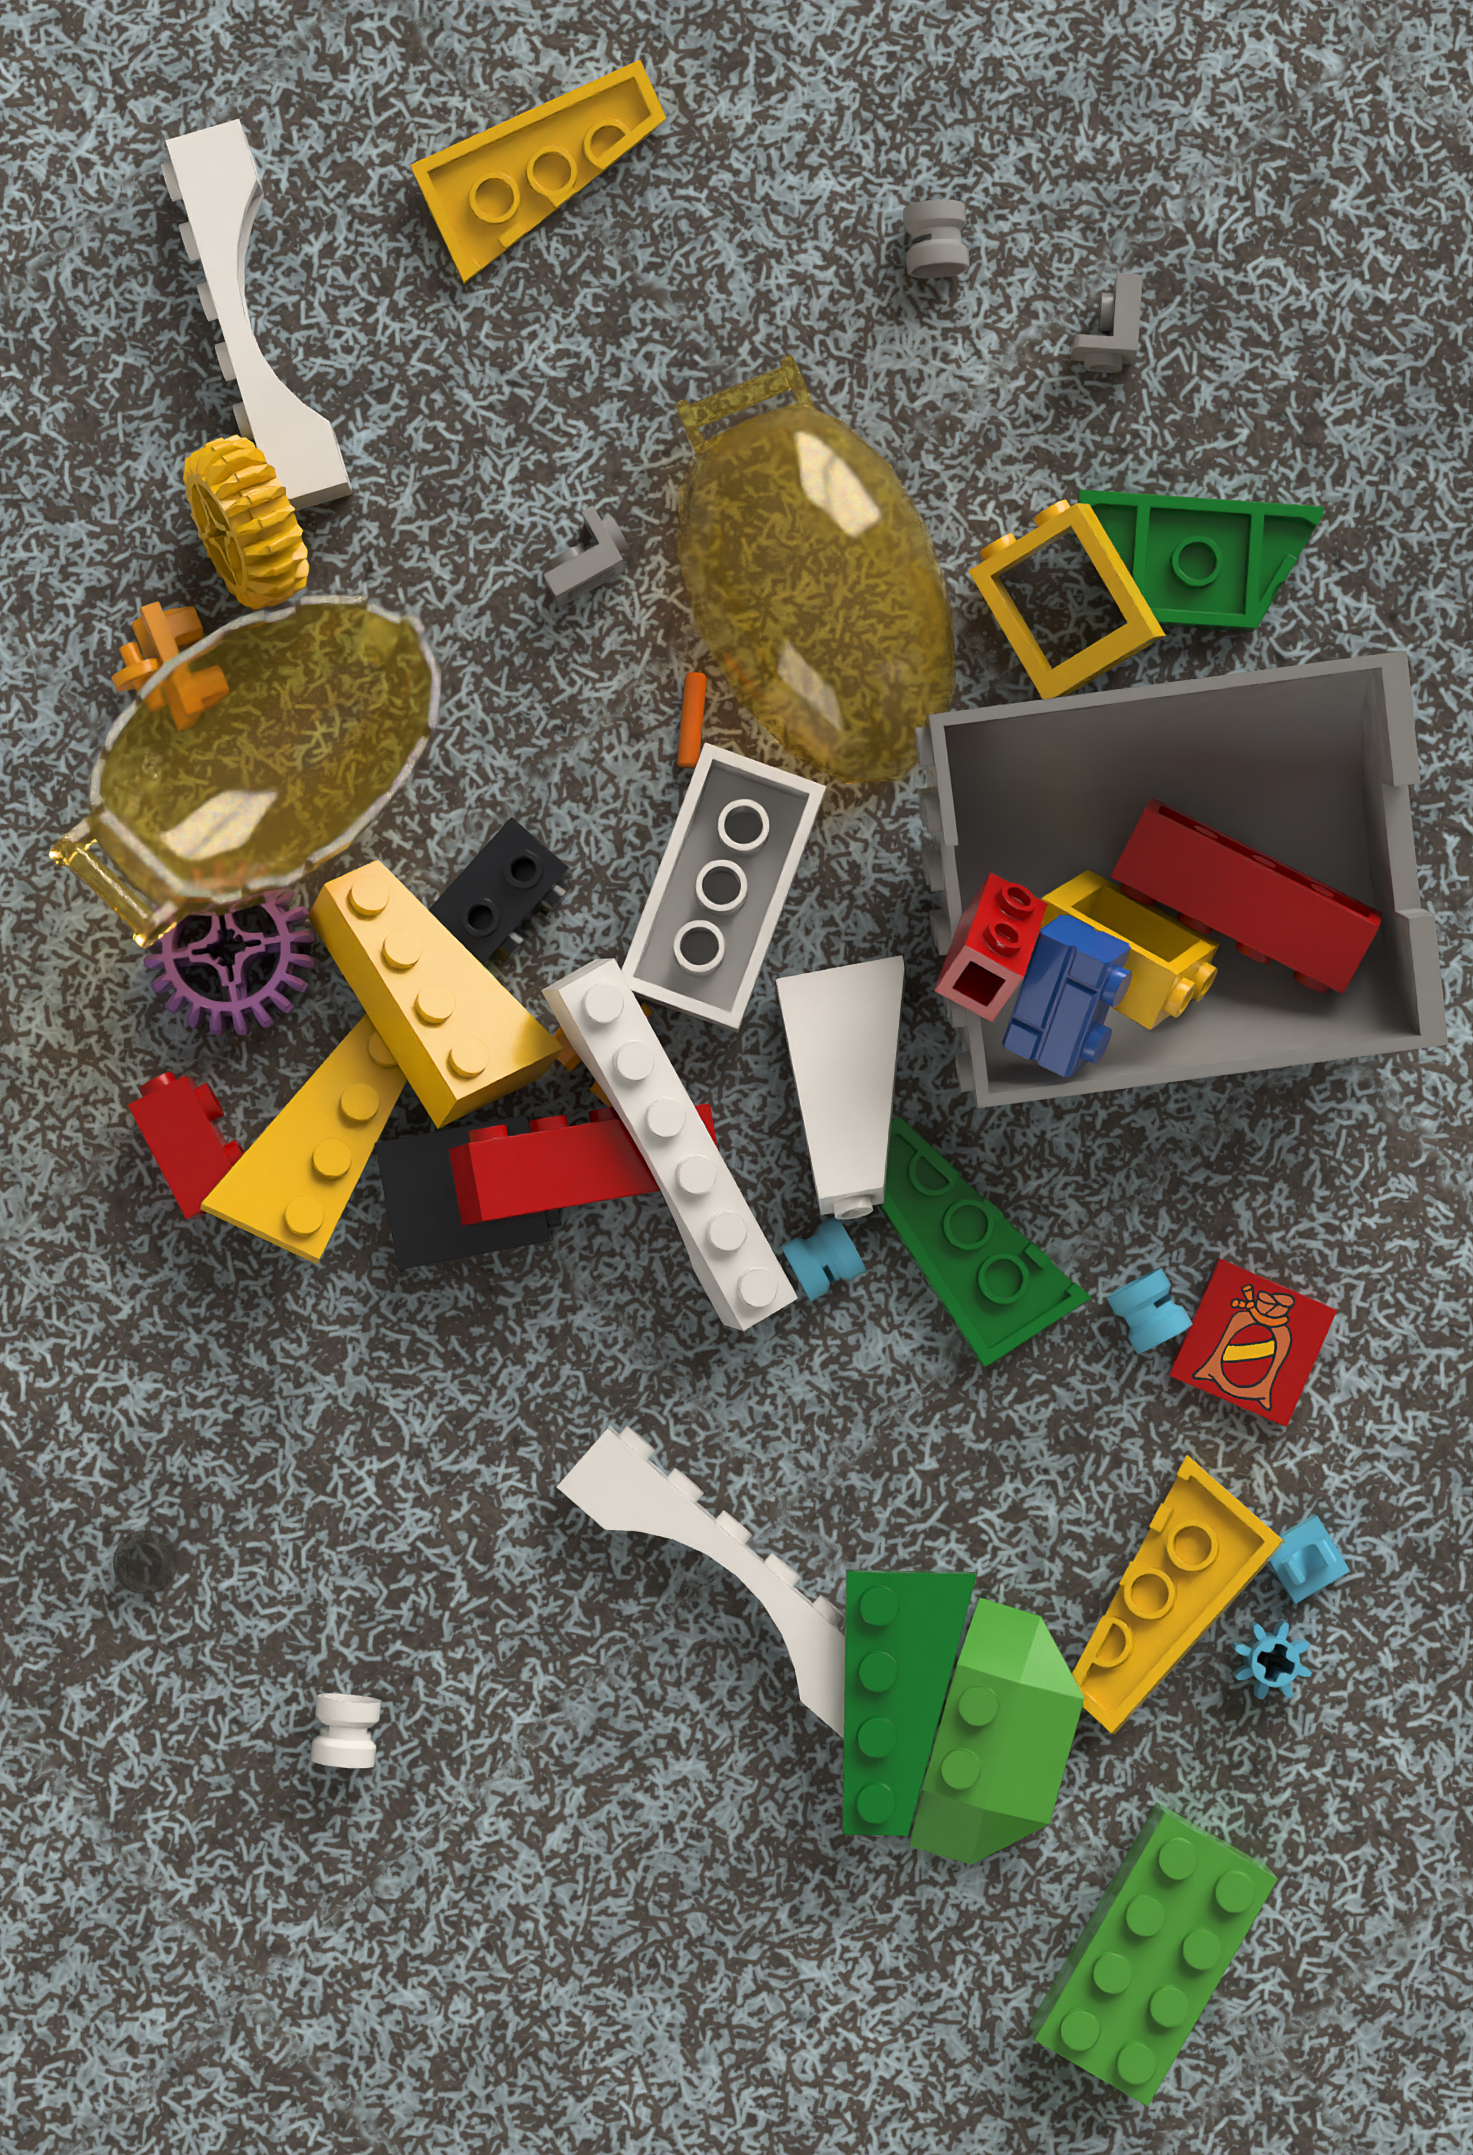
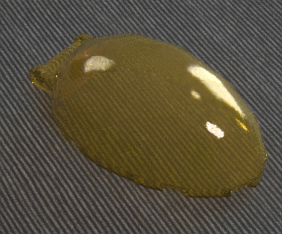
M791 355L779 360L781 367L692 404H689L686 399L674 404L678 419L694 454L679 487L677 557L696 628L737 701L784 747L783 749L791 757L843 783L899 782L918 764L915 728L925 727L927 715L948 712L954 695L956 671L953 607L930 530L894 468L843 420L816 410L796 361ZM790 390L795 401L794 404L752 417L704 441L699 429L700 427Z
M309 595L299 598L297 605L265 615V611L261 610L236 618L166 661L137 692L136 699L116 719V722H113L102 744L101 753L90 774V815L66 833L53 846L49 857L59 867L67 865L135 932L133 940L142 949L154 944L187 915L221 916L275 901L334 865L404 789L437 724L442 666H439L424 638L426 630L420 619L408 613L404 617H400L372 602H368L370 596ZM97 842L98 846L131 887L160 908L153 913L88 847Z

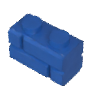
M1059 915L1040 929L1002 1040L1003 1048L1028 1060L1035 1059L1038 1061V1065L1063 1077H1071L1088 1062L1096 1064L1104 1054L1112 1034V1029L1103 1025L1110 1006L1115 1008L1119 1005L1132 979V972L1124 968L1131 949L1129 943L1104 931L1097 932L1093 926L1070 915Z

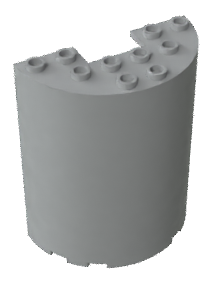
M1407 650L930 714L926 717L925 727L915 728L919 767H926L927 788L918 789L920 816L923 828L927 827V832L931 833L932 846L921 847V857L925 883L930 885L931 892L938 891L940 909L929 910V921L933 946L938 949L939 956L948 954L960 917L990 872L1008 882L1018 883L1026 887L1040 900L1043 896L1088 869L1120 887L1122 883L1110 876L1151 797L1383 913L1380 926L1344 994L1332 988L1327 993L1312 990L1293 977L1294 969L1274 959H1271L1269 964L1257 962L1235 948L1236 940L1216 930L1211 935L1204 934L1220 943L1211 962V965L1218 968V971L1205 996L1199 1002L1191 999L1178 1018L1170 1015L1151 1030L1110 1007L1103 1025L1111 1028L1112 1034L1104 1054L1096 1064L1088 1062L1071 1077H1063L1038 1065V1061L1035 1059L1028 1060L1003 1048L1002 1040L1023 979L993 1023L943 996L946 1017L951 1020L952 1028L958 1027L963 1050L962 1053H955L960 1092L972 1091L978 1108L1448 1045L1435 915L1421 908L1408 785L1421 783ZM1156 900L1153 905L1154 907L1178 920L1179 911Z

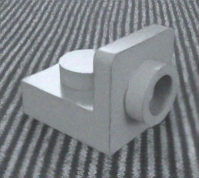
M1117 273L1112 293L1102 292L1100 298L1098 331L1110 332V336L1074 335L1070 360L1084 361V369L1098 373L1119 372L1122 370V364L1133 365L1138 351L1143 275Z
M593 505L581 512L584 524L596 546L586 550L585 546L580 544L562 552L551 561L550 564L553 569L544 574L547 587L559 608L626 572L624 561L620 554L627 551L629 546L614 518L609 516L601 521Z

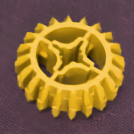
M234 435L227 439L221 437L203 444L202 448H199L191 453L189 457L185 458L183 482L186 486L185 497L192 511L190 516L195 521L199 532L198 537L202 540L207 550V557L211 558L215 565L218 577L224 579L228 591L235 595L237 600L244 606L257 610L267 605L273 607L287 601L288 598L293 597L295 593L305 588L309 564L306 560L308 550L301 537L303 530L297 523L294 514L295 508L291 506L288 500L286 487H282L275 468L267 463L264 453L256 448L254 443L246 437L241 438L238 435Z

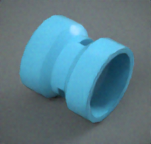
M835 1217L822 1223L819 1226L818 1233L808 1239L797 1237L781 1246L810 1301L826 1294L830 1283L840 1278L851 1280L867 1271L841 1221Z
M1161 1267L1139 1277L1106 1297L1115 1315L1124 1317L1130 1327L1128 1338L1137 1354L1167 1341L1192 1325L1184 1307L1174 1304L1168 1294L1171 1284Z

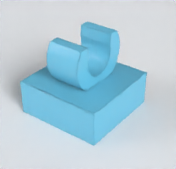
M1315 1514L1278 1535L1286 1543L1269 1561L1289 1598L1295 1604L1350 1572L1319 1517Z

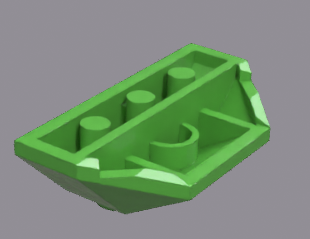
M979 1598L957 1662L926 1772L910 1846L972 1865L1050 1824L1085 1697L1041 1615Z

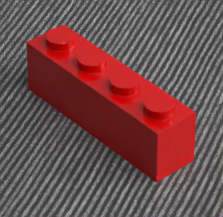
M1151 797L1110 876L1122 883L1120 890L1128 897L1153 906L1157 900L1179 911L1178 920L1189 928L1207 935H1211L1216 930L1236 940L1235 948L1245 956L1264 964H1269L1271 959H1274L1294 969L1293 977L1298 982L1321 993H1327L1332 988L1344 994L1380 926L1383 914L1365 903Z
M710 1103L695 1105V1109L718 1149ZM614 1107L589 1111L590 1123L575 1126L568 1125L567 1115L532 1120L528 1122L530 1133L508 1136L506 1125L468 1131L469 1143L449 1149L462 1226L654 1193L661 1190Z

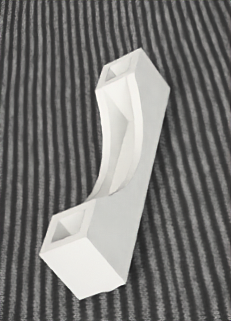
M236 119L165 140L171 162L161 164L163 176L172 201L183 199L189 221L179 224V229L190 262L198 259L202 261L207 281L197 284V289L208 322L219 319L225 342L215 344V350L226 382L237 379L243 402L233 404L232 406L242 438L246 437L248 440L255 439L256 446L264 453L267 463L275 468L282 487H286V495L295 511L353 494L336 434L330 422L303 404L277 378L263 357L251 329L245 298V257L252 224L264 198V193L247 136L240 120Z
M595 959L541 990L572 1048L608 1097L645 1159L677 1224L693 1270L723 1325L745 1331L798 1299L615 959Z
M609 1426L563 1478L557 1488L605 1530L639 1531L674 1539L707 1554L735 1574L763 1603L781 1632L795 1668L801 1702L843 1738L845 1631L842 1628L845 1626V1615L822 1595L814 1603L808 1600L794 1587L801 1577L774 1553H771L764 1561L746 1545L752 1534L730 1514L723 1510L715 1518L697 1502L704 1492L682 1472L675 1468L667 1476L648 1460L656 1450L634 1430L626 1426L619 1434Z

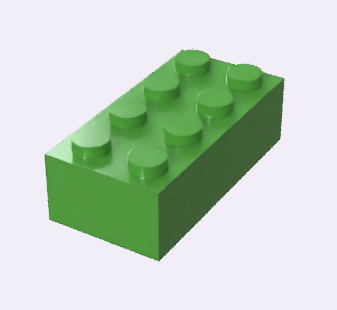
M1156 1802L1032 2018L1029 2027L1034 2040L1148 2107L1278 1878L1266 1865Z

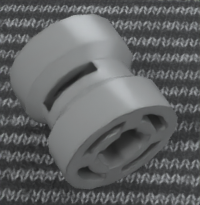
M947 199L927 200L913 203L903 208L904 231L911 236L912 246L906 252L907 274L909 276L922 279L952 277L969 270V250L961 240V231L967 224L966 207L963 202Z

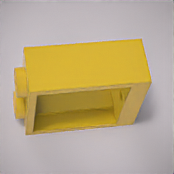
M1066 499L1055 503L1036 515L1033 520L1037 528L1020 539L1016 540L1014 535L1010 533L986 546L979 552L984 561L969 570L970 575L1042 699L1070 695L1166 636L1090 504L1076 503L1070 507ZM1074 530L1125 617L1127 624L1052 669L999 576Z
M1089 869L1041 898L1048 905L1040 929L1059 915H1070L1093 926L1097 932L1104 931L1129 943L1131 949L1124 968L1132 972V979L1119 1005L1115 1008L1110 1007L1149 1030L1170 1015L1178 1018L1191 999L1199 1002L1205 996L1216 977L1218 968L1211 965V962L1220 943L1189 928L1160 909L1128 897L1120 890L1119 886Z

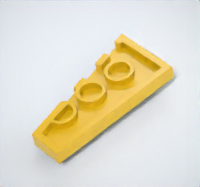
M637 60L410 165L411 171L463 284L467 283L666 122L665 113L641 60Z
M367 1013L201 1203V1210L318 1265L375 1148V1143L378 1142L407 1082L406 1076Z
M1186 1455L1176 1474L1177 1478L1164 1503H1161L1149 1526L1150 1530L1137 1555L1126 1569L1114 1599L1106 1614L1101 1617L1072 1673L1085 1697L1083 1708L1112 1734L1117 1733L1286 1543L1188 1455Z

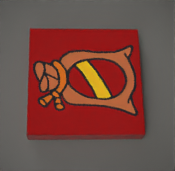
M1217 1258L1191 1318L1192 1325L1186 1329L1167 1375L1287 1427L1337 1309L1221 1258Z

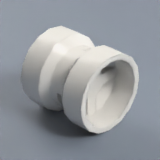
M338 1693L319 1694L317 1696L315 1715L325 1724V1727L320 1728V1735L312 1741L310 1760L314 1763L334 1767H373L375 1764L376 1745L371 1740V1732L367 1731V1728H371L379 1721L381 1700L366 1696Z

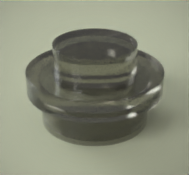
M148 1529L139 1530L129 1534L118 1544L113 1556V1569L118 1581L129 1591L143 1595L153 1594L164 1589L175 1577L178 1569V1554L174 1544L164 1534Z

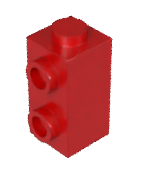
M990 872L960 917L934 991L993 1023L1024 978L1048 903L1035 897L1026 887L1018 883L1008 882Z
M170 1071L141 1085L138 1090L142 1098L128 1104V1107L185 1218L195 1220L207 1214V1212L200 1209L201 1203L245 1154V1151L237 1139L226 1142L216 1120L225 1115L210 1085L206 1082L198 1086L194 1078L186 1075L176 1079L173 1071Z

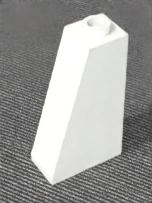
M902 955L776 979L780 1012L820 1215L834 1213L836 1219H853L870 1214L873 1211L872 1205L884 1203L905 988V967Z

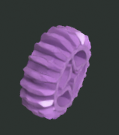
M214 864L211 866L210 872L212 885L206 887L203 878L197 872L192 871L187 874V882L194 893L186 897L182 891L174 886H170L166 890L169 899L178 906L172 914L161 907L156 906L153 908L151 915L167 925L164 933L153 930L146 931L144 933V941L162 946V953L151 954L145 957L143 961L144 966L149 969L165 968L166 970L165 974L159 976L151 983L154 992L162 993L172 988L176 989V992L168 999L165 1005L169 1012L176 1014L190 1003L192 1006L187 1014V1025L198 1028L203 1023L206 1015L210 1013V1032L221 1036L226 1030L228 1017H233L236 1033L244 1036L248 1035L250 1031L249 1014L254 1013L262 1027L269 1028L274 1025L273 1017L267 1008L271 1003L274 1002L279 1009L287 1014L294 1010L295 1007L292 1001L282 993L288 985L301 993H306L309 989L307 982L293 975L296 966L304 969H314L316 967L317 960L309 955L298 954V946L311 945L317 941V937L313 931L303 930L295 932L294 927L305 922L309 912L303 906L285 912L284 908L295 896V892L289 886L279 889L272 897L269 896L275 879L271 873L264 871L258 876L252 887L250 886L251 871L247 865L238 864L234 872L233 883H228L225 868L221 864ZM233 899L249 900L264 907L273 918L278 932L271 934L244 932L241 928L238 914L234 911ZM213 903L214 911L211 912L212 927L209 934L204 939L195 943H189L188 947L181 948L183 934L190 921L200 910ZM228 930L234 933L233 939L240 943L244 941L252 946L246 947L245 951L235 954V964L232 965L233 970L226 967L227 960L220 956L215 958L210 954H205L215 952L217 948L225 946V936L228 935ZM281 952L278 966L271 979L261 990L248 997L246 988L249 987L248 972L252 964L258 959L272 956V953ZM195 965L198 967L214 966L220 974L222 986L226 987L228 1002L213 1001L202 996L190 984L182 967Z

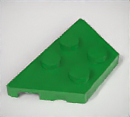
M1080 489L1077 494V503L1090 504L1159 625L1171 627L1254 632L1295 565L1314 529L1322 519L1324 506L1083 489Z

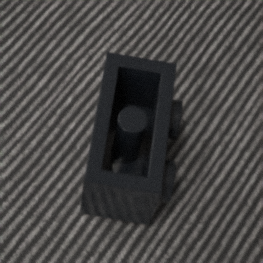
M511 817L428 911L487 968L496 958L504 965L520 950L529 938L522 929L538 911L545 917H548L569 894L571 888L565 883V880L572 873L564 862Z

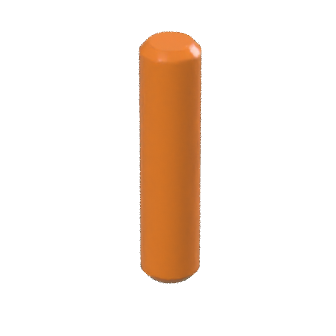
M689 672L685 675L677 753V765L680 768L695 769L699 760L707 677L703 673Z

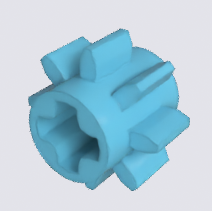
M1281 1619L1276 1623L1273 1633L1265 1632L1255 1621L1250 1622V1630L1254 1637L1247 1644L1232 1642L1231 1645L1235 1651L1243 1655L1245 1664L1236 1668L1233 1672L1234 1677L1237 1680H1246L1252 1676L1257 1678L1254 1685V1695L1261 1700L1267 1695L1269 1686L1278 1687L1288 1698L1293 1697V1690L1289 1683L1297 1675L1311 1677L1312 1674L1308 1668L1300 1664L1299 1657L1300 1653L1305 1652L1310 1647L1309 1642L1305 1639H1296L1290 1643L1286 1641L1289 1624ZM1275 1644H1278L1277 1652L1286 1658L1283 1668L1271 1667L1268 1675H1265L1266 1668L1257 1662V1656L1260 1651L1272 1652Z

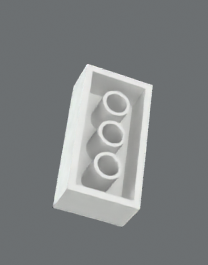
M705 742L621 970L634 996L733 1032H739L825 796L826 786Z

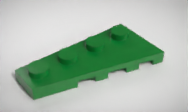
M901 1117L892 1121L884 1203L877 1205L981 1367H986L1092 1298L1076 1282H1072L1051 1262L1052 1260L1036 1244L1030 1242L1004 1218V1214L987 1198H983L960 1176V1173Z
M846 1570L843 1835H909L977 1576L976 1572Z

